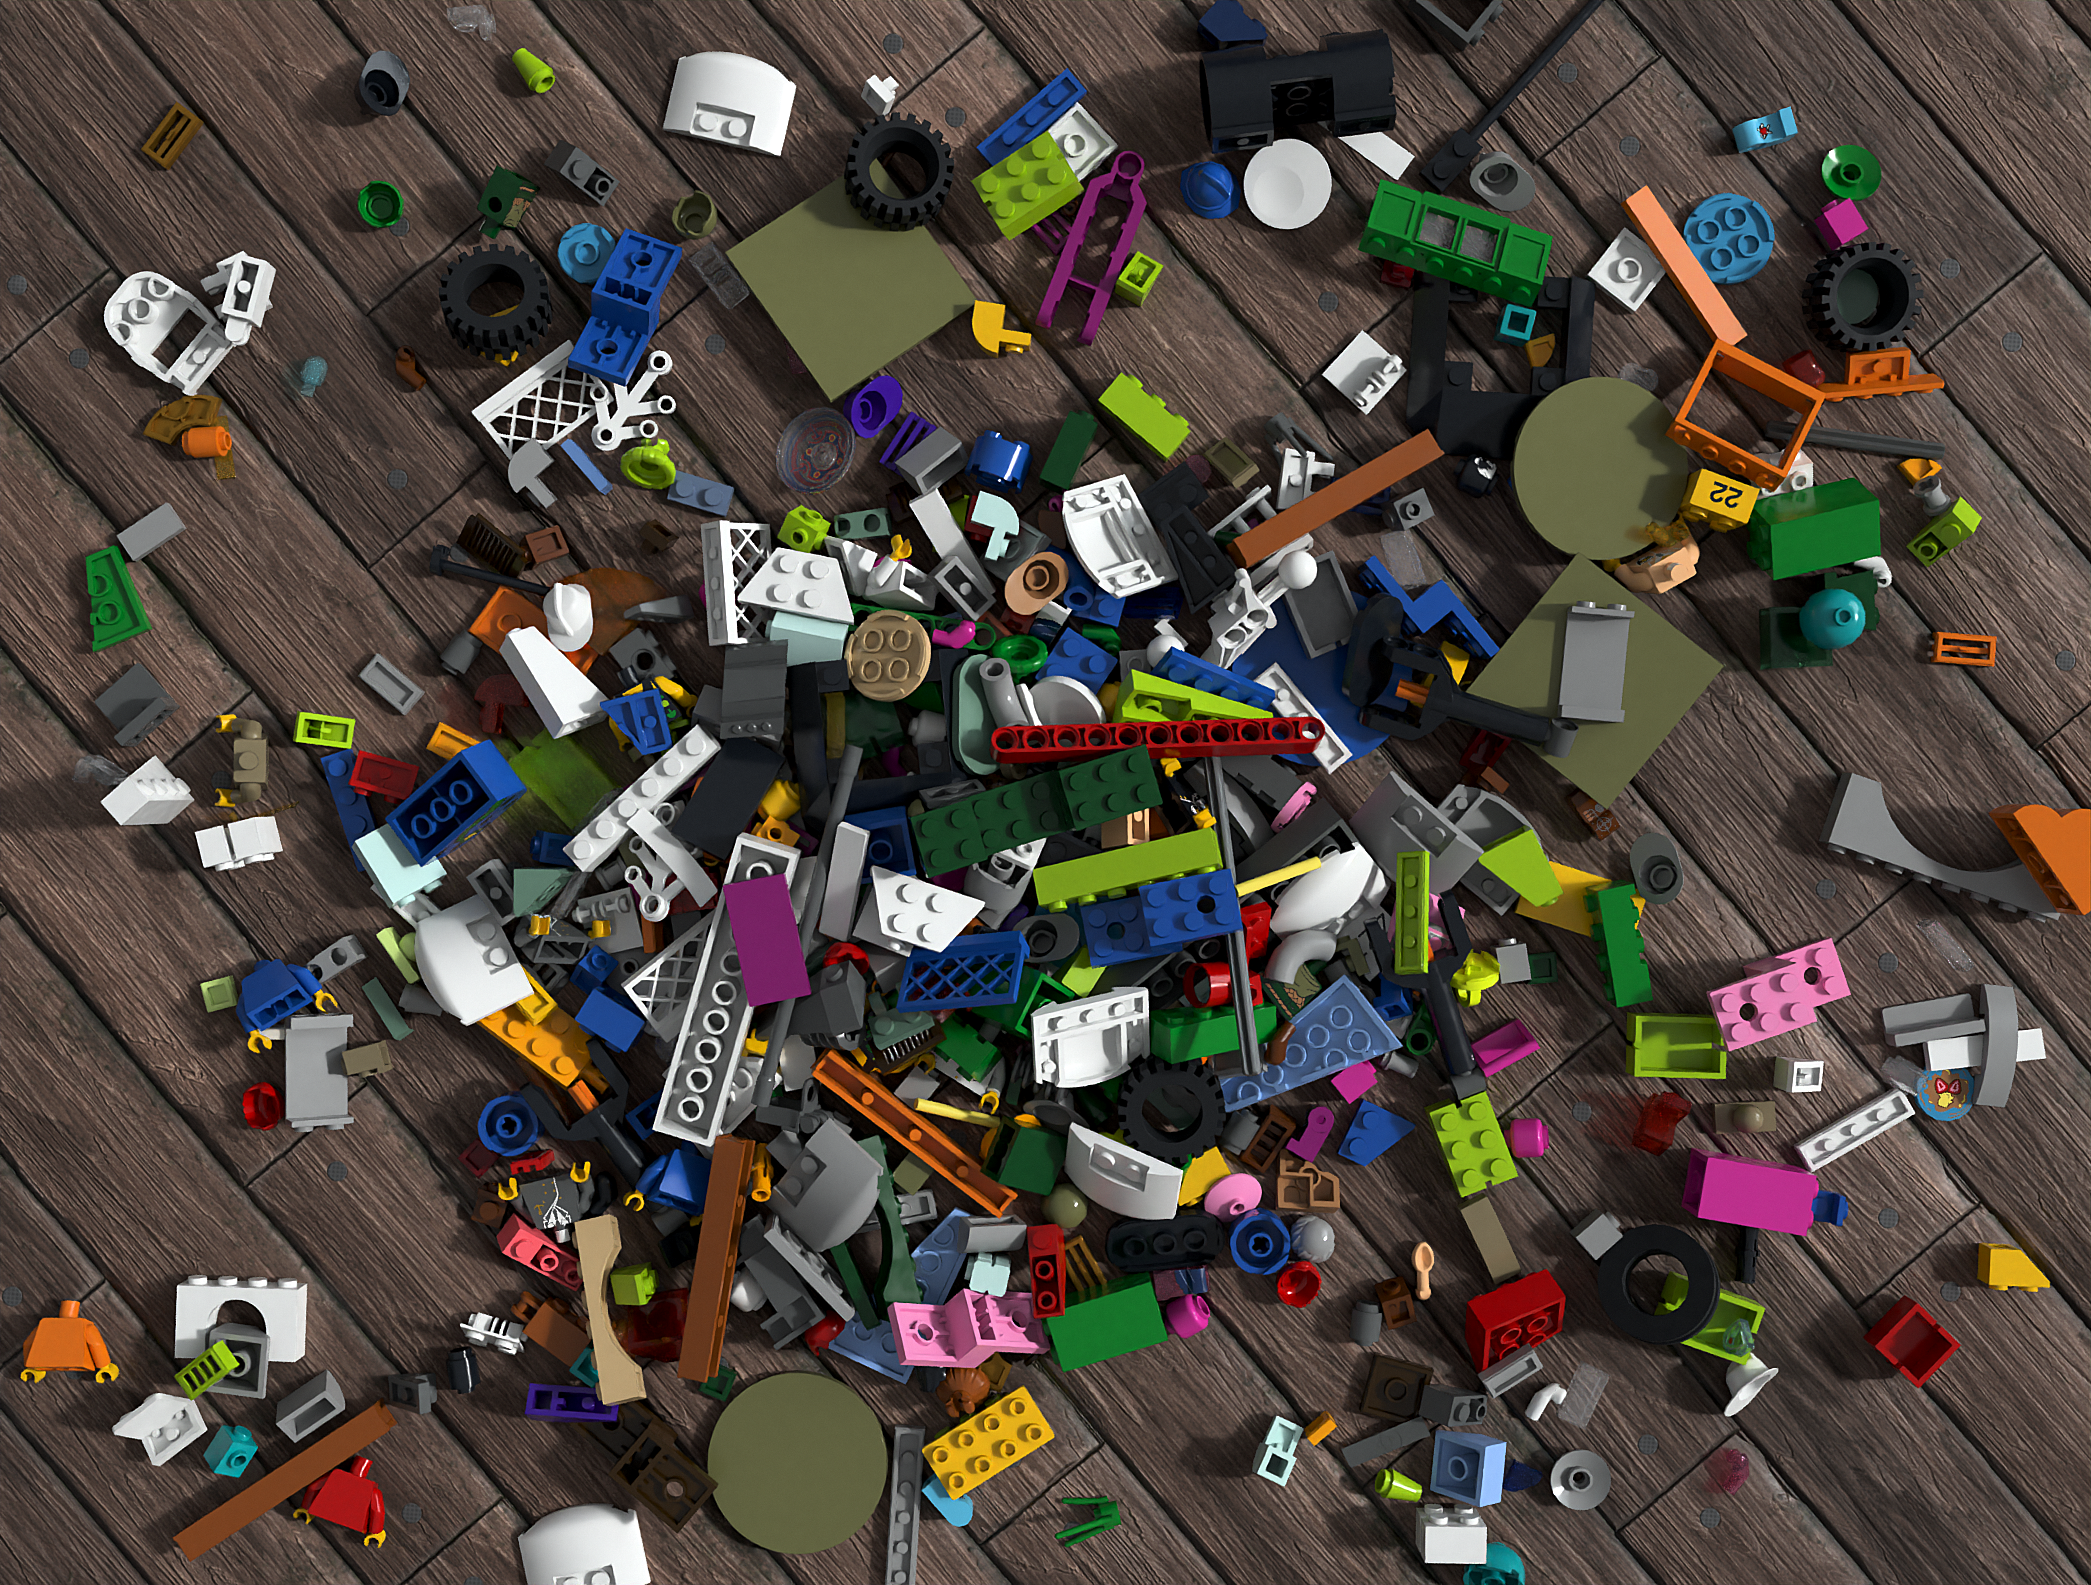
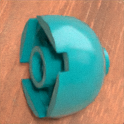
M1824 589L1812 594L1800 611V628L1804 637L1821 649L1835 650L1852 644L1861 635L1865 626L1866 612L1862 602L1853 593L1843 589Z
M1493 1542L1487 1544L1486 1564H1465L1463 1581L1464 1585H1525V1569L1521 1558L1512 1549L1502 1543Z

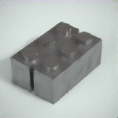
M1333 550L1314 558L1317 565V574L1311 585L1302 589L1289 588L1281 595L1307 660L1336 649L1335 642L1338 647L1348 644L1350 642L1353 622L1358 613ZM1279 573L1273 575V578L1275 579Z

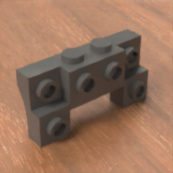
M759 1214L742 1226L735 1267L743 1262L745 1263L777 1311V1313L762 1322L760 1326L763 1330L766 1328L775 1342L774 1348L778 1350L824 1319L827 1314L812 1293L811 1285L763 1236L766 1222L761 1214Z

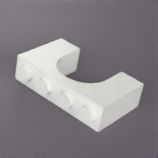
M192 1275L186 1281L177 1285L175 1358L196 1359L209 1348L210 1331L216 1328L217 1315L225 1301L229 1300L249 1302L261 1312L266 1324V1334L270 1337L268 1361L296 1362L305 1355L307 1283H297L295 1278H282L278 1282H267L265 1277H252L248 1281H237L236 1276H222L218 1280H207L206 1275Z

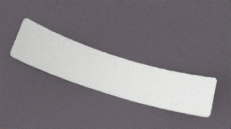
M641 807L627 821V825L676 874L694 897L699 907H702L717 893V888L691 854L645 807Z

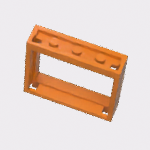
M1717 338L1707 352L1665 436L1673 439L1679 445L1686 446L1700 453L1704 458L1727 467L1731 472L1754 481L1758 486L1775 492L1786 478L1827 394ZM1711 367L1802 414L1776 467L1685 420Z

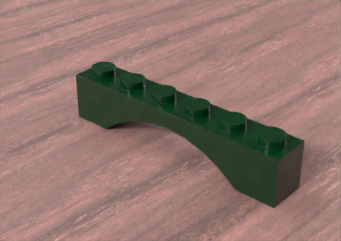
M867 1133L852 1139L883 1167V1175L881 1177L878 1176L877 1189H880V1193L874 1206L882 1236V1259L878 1277L872 1291L879 1319L890 1323L887 1308L893 1302L922 1304L924 1296L921 1287L916 1283L914 1275L916 1272L915 1261L908 1252L907 1243L909 1242V1236L906 1228L901 1224L899 1214H901L902 1209L898 1198L894 1196L892 1188L894 1176L886 1164L885 1155H887L885 1142L878 1134Z

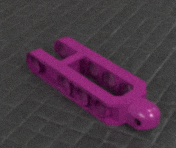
M1124 151L1116 157L1110 173L1090 181L1035 321L1036 325L1048 330L1050 329L1067 285L1093 295L1092 303L1077 339L1078 342L1088 346L1092 345L1147 204L1138 185L1144 171V161L1136 152ZM1109 195L1124 201L1129 210L1121 226L1113 251L1110 254L1102 279L1097 284L1072 274L1100 199Z

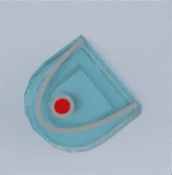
M1739 1318L1726 1329L1723 1336V1347L1727 1353L1743 1356L1755 1348L1747 1320Z

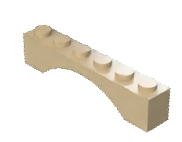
M608 1214L574 1222L575 1231L572 1232V1241L575 1249L579 1250L580 1261H577V1272L579 1278L583 1279L585 1291L581 1292V1298L584 1308L588 1309L590 1320L586 1322V1330L589 1339H593L594 1351L591 1352V1362L594 1370H598L599 1382H596L597 1397L599 1401L602 1400L603 1405L607 1406L646 1398L642 1369L628 1356L619 1344L612 1330L608 1315L607 1290L609 1276L614 1261L622 1248L617 1218Z

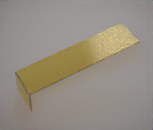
M227 415L216 417L213 426H222L229 433ZM231 447L226 456L215 457L218 477L216 480L236 478Z
M842 692L824 694L827 700V759L842 757L845 747V698Z
M299 801L249 818L266 817L296 807ZM233 810L229 815L231 821H241Z

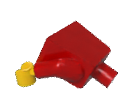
M356 1455L349 1473L335 1468L332 1472H326L308 1486L301 1506L293 1514L294 1518H297L304 1512L307 1516L305 1524H308L317 1516L364 1534L368 1530L364 1545L368 1546L371 1538H376L379 1542L378 1548H380L386 1537V1533L383 1530L385 1520L383 1494L378 1489V1483L366 1479L373 1461Z

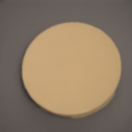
M881 610L870 614L856 629L855 633L850 635L846 644L844 659H847L848 677L862 695L876 701L891 702L908 696L921 684L930 665L931 646L925 629L915 618L897 610Z

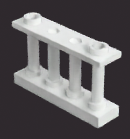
M1266 485L1262 489L1257 487L1246 496V502L1208 531V534L1213 539L1218 530L1229 531L1233 527L1238 533H1246L1251 529L1243 519L1255 509H1258L1266 520L1276 516L1277 513L1267 502L1272 497L1271 488ZM1308 534L1283 548L1278 553L1259 562L1261 566L1251 573L1248 570L1247 573L1251 579L1252 587L1258 591L1273 579V575L1279 573V562L1285 554L1299 550L1307 552L1312 548L1313 538ZM1225 554V556L1229 559V561L1232 563V565H1233V566L1236 568V570H1237V567H1236V565L1234 564V562H1233V560L1231 559V557H1230L1229 555ZM1233 588L1230 591L1223 590L1212 599L1213 604L1210 607L1214 615L1226 605L1225 599L1228 596H1232Z

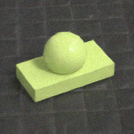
M390 927L376 934V937L408 983L413 984L421 981L422 977L414 951L416 932H410L401 938L394 927Z

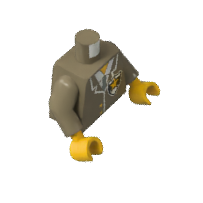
M234 714L216 715V718H219L221 722V728H216V732H236L237 734L234 738L233 781L236 789L217 788L215 793H220V800L218 803H215V806L234 807L235 804L256 801L261 796V790H268L269 733H262V726L257 721L237 718Z

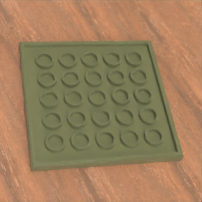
M876 158L869 167L870 176L875 186L889 197L905 199ZM844 175L725 252L729 262L830 403L974 308L975 300H977L924 225L921 227L917 221L914 230L906 231L905 224H900L897 232L889 231L890 223L883 222L882 228L874 226L876 218L870 216L867 221L860 216L861 205L854 209L850 203L852 194H846V179H844Z
M1578 552L1465 692L1548 717L1549 724H1551L1552 719L1557 717L1568 607L1576 606L1577 601L1594 602L1595 608L1607 609L1608 604L1626 605V611H1635L1634 618H1631L1629 622L1621 703V710H1625L1624 723L1566 718L1576 723L1579 729L1568 757L1565 758L1548 754L1543 750V744L1537 747L1521 742L1607 810L1724 666Z

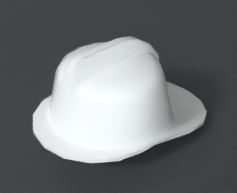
M554 583V588L547 593L543 601V610L547 618L550 641L559 650L574 652L581 649L589 641L593 631L590 594L584 586L578 584L563 585L561 583Z
M1751 1352L1746 1365L1733 1361L1726 1373V1383L1733 1397L1725 1407L1724 1415L1729 1417L1742 1410L1756 1396L1764 1384L1778 1373V1368L1769 1369Z

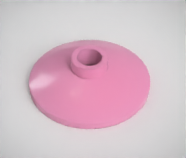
M1236 1173L1225 1176L1215 1182L1207 1191L1204 1198V1208L1207 1212L1214 1214L1221 1222H1232L1243 1213L1256 1208L1262 1195L1261 1186L1256 1178L1248 1174Z

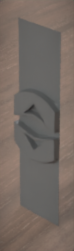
M1420 1416L1396 1427L1386 1428L1381 1433H1374L1369 1438L1341 1450L1350 1468L1425 1438L1430 1433Z

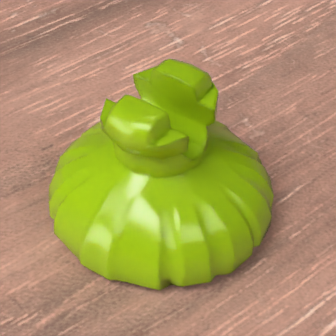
M644 438L641 440V446L631 448L621 458L620 469L629 481L643 488H667L674 483L676 475L674 463L667 456L670 448L668 441L658 438L657 445L652 446L650 438Z

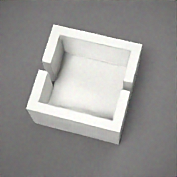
M274 816L253 817L229 823L228 828H224V825L195 832L204 868L215 867L216 872L245 867V864L273 860L274 853L283 851Z
M1426 1504L1424 1508H1416V1545L1425 1563L1486 1564L1487 1527L1476 1508L1467 1504H1457L1454 1508H1443L1438 1504Z

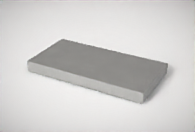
M772 1211L767 1216L763 1236L833 1309L848 1322L855 1316V1305L843 1278L819 1253H816Z

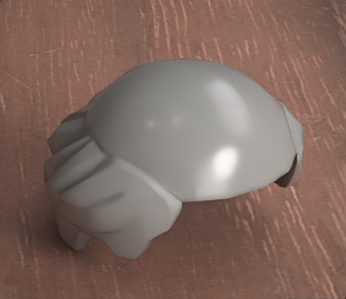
M1305 1215L1300 1217L1291 1226L1289 1234L1290 1246L1298 1257L1310 1263H1321L1329 1259L1334 1251L1335 1235L1332 1227L1326 1221L1314 1215Z

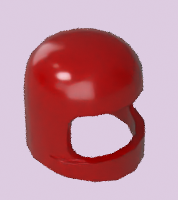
M1215 961L1190 965L1183 978V991L1190 1004L1196 1008H1206L1233 1002L1228 962ZM1201 967L1205 970L1209 979L1210 993L1206 1003L1200 1002L1194 991V974Z

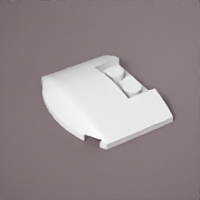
M702 52L689 57L684 56L679 58L663 130L780 157L796 92V85L792 81L789 82L774 67L742 54Z
M1125 474L1064 492L1062 495V501H1064L1062 514L1070 545L1087 574L1114 598L1119 599L1179 578Z
M1358 842L1352 843L1355 850L1340 854L1336 849L1320 858L1321 868L1297 876L1277 897L1275 902L1279 906L1272 919H1270V928L1282 941L1286 937L1306 929L1326 930L1337 935L1370 906L1375 910L1387 894L1391 881Z
M478 894L416 923L414 951L421 977L439 1006L447 1014L451 1013L460 1018L461 1024L465 1026L471 1025L534 994L502 927Z
M1112 987V992L1058 1005L1053 1001L1031 1014L1034 1080L1042 1084V1080L1054 1083L1056 1087L1062 1088L1093 1085L1112 1079L1130 1070L1131 1068L1128 1064L1140 1054H1142L1144 1059L1150 1055L1148 989L1146 987Z
M1073 1122L1071 1123L1064 1171L1086 1196L1099 1205L1128 1217L1145 1220L1174 1218L1183 1170Z
M581 1504L552 1512L536 1521L535 1525L526 1533L523 1531L518 1537L528 1585H645L650 1583L651 1580L636 1511L628 1509L627 1513L612 1508L613 1504Z

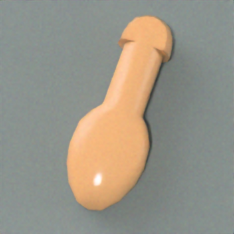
M1421 1241L1415 1246L1411 1260L1417 1272L1416 1296L1420 1300H1427L1431 1295L1429 1271L1434 1264V1255L1431 1247L1426 1242Z

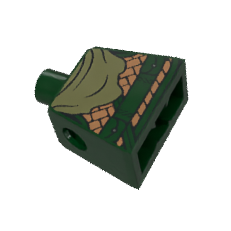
M497 165L477 206V210L487 215L479 231L492 239H496L503 225L515 228L541 187L517 172Z
M1310 959L1305 961L1298 968L1293 985L1263 978L1267 965L1254 972L1260 974L1262 989L1273 1004L1276 1005L1283 1018L1289 1022L1321 990L1322 986L1314 976L1327 968L1328 964L1321 960Z

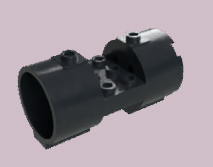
M1383 29L1355 33L1332 32L1320 36L1318 51L1312 50L1294 56L1281 54L1270 59L1266 58L1265 50L1260 44H1241L1229 49L1201 52L1199 54L1201 107L1206 138L1209 147H1211L1212 154L1273 146L1274 128L1325 121L1328 130L1332 131L1333 138L1394 130L1397 115L1395 107L1396 96L1389 94L1393 93V77H1395L1387 33H1383Z

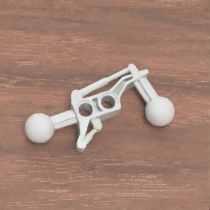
M1302 550L1285 554L1279 562V575L1260 592L1252 587L1251 579L1244 568L1236 570L1235 577L1237 581L1232 590V596H1228L1225 599L1226 605L1208 620L1213 632L1212 641L1200 659L1227 669L1240 654H1243L1266 628L1275 627L1277 620L1270 605L1289 588L1302 589L1311 585L1317 574V565L1314 558ZM1159 635L1151 640L1147 648L1149 664L1154 668L1171 646L1184 651L1183 644L1175 636Z

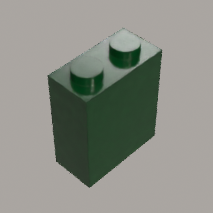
M1079 409L1077 413L1069 411L1039 477L1041 486L1060 495L1071 490L1097 433L1098 423L1093 421V415Z
M1003 1115L980 1172L999 1184L1049 1196L1066 1157L1068 1138L1053 1129Z

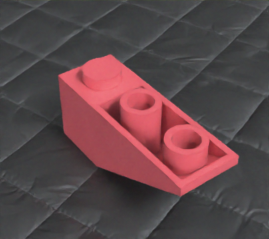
M516 1213L512 1214L496 1236L502 1253L577 1291L583 1283V1279L579 1278L577 1272V1261H580V1256L563 1243H557L556 1238L544 1229L538 1230L534 1224H530L525 1218Z

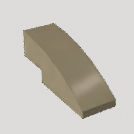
M1481 1193L1457 1205L1456 1207L1468 1229L1467 1231L1493 1283L1496 1285L1522 1272L1488 1197Z

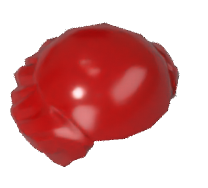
M836 942L826 950L822 966L826 968L830 965L850 960L860 975H863L869 968V957L865 950L857 944Z
M258 1082L244 1091L241 1105L244 1107L242 1112L245 1114L244 1119L247 1120L248 1126L261 1129L262 1131L275 1128L285 1114L284 1096L267 1082Z
M1297 1261L1285 1265L1278 1272L1275 1281L1279 1300L1283 1304L1296 1308H1302L1306 1304H1310L1311 1300L1318 1296V1290L1321 1289L1320 1284L1322 1280L1316 1267L1308 1261Z

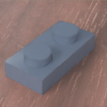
M676 470L674 483L670 486L667 499L726 517L734 488Z

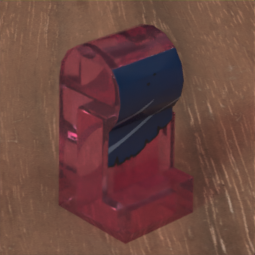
M1207 1264L1153 1270L1157 1301L1169 1300L1171 1297L1185 1296L1187 1294L1204 1293L1211 1290Z

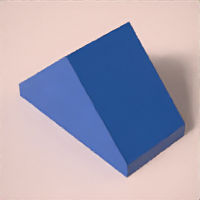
M664 1088L625 1115L642 1140L655 1132L652 1128Z

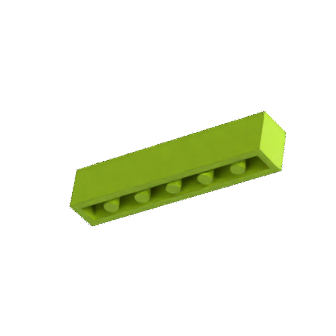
M1209 827L1033 869V877L1039 906L1045 910L1049 909V912L1054 913L1066 910L1069 904L1090 905L1097 902L1096 898L1107 895L1109 899L1120 898L1127 895L1126 891L1137 888L1139 891L1140 886L1214 872L1222 869L1223 863L1216 832Z

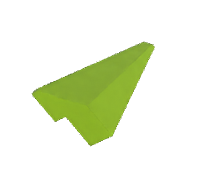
M1131 669L1119 686L1112 723L1273 718V713Z

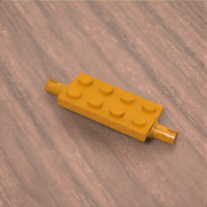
M513 1004L475 1022L565 1091L576 1079L580 1080L581 1078L598 1090L600 1094H603L606 1088L610 1086L609 1082L590 1058V1051L585 1042L593 1036L582 1031L579 1028L580 1023L559 1007L535 1026Z

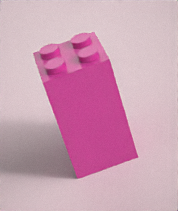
M1691 1148L1681 1207L1698 1218L1807 1236V1230L1813 1224L1814 1216L1811 1207L1813 1198L1817 1197L1819 1184L1816 1180V1175L1799 1166Z

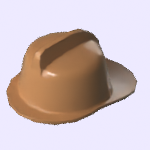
M1040 552L1026 559L1007 578L1004 586V597L1007 605L1014 612L1021 615H1031L1039 611L1065 589L1069 576L1066 562L1060 555L1053 552Z

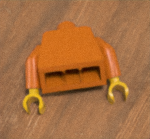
M61 1301L59 1318H42L39 1325L34 1328L23 1342L24 1366L27 1367L21 1373L23 1381L29 1380L33 1374L35 1376L34 1382L38 1383L45 1377L46 1371H95V1367L100 1369L96 1374V1381L98 1383H103L106 1380L104 1372L110 1374L112 1381L117 1378L119 1369L115 1364L110 1363L111 1359L106 1344L98 1328L92 1321L78 1318L80 1302Z

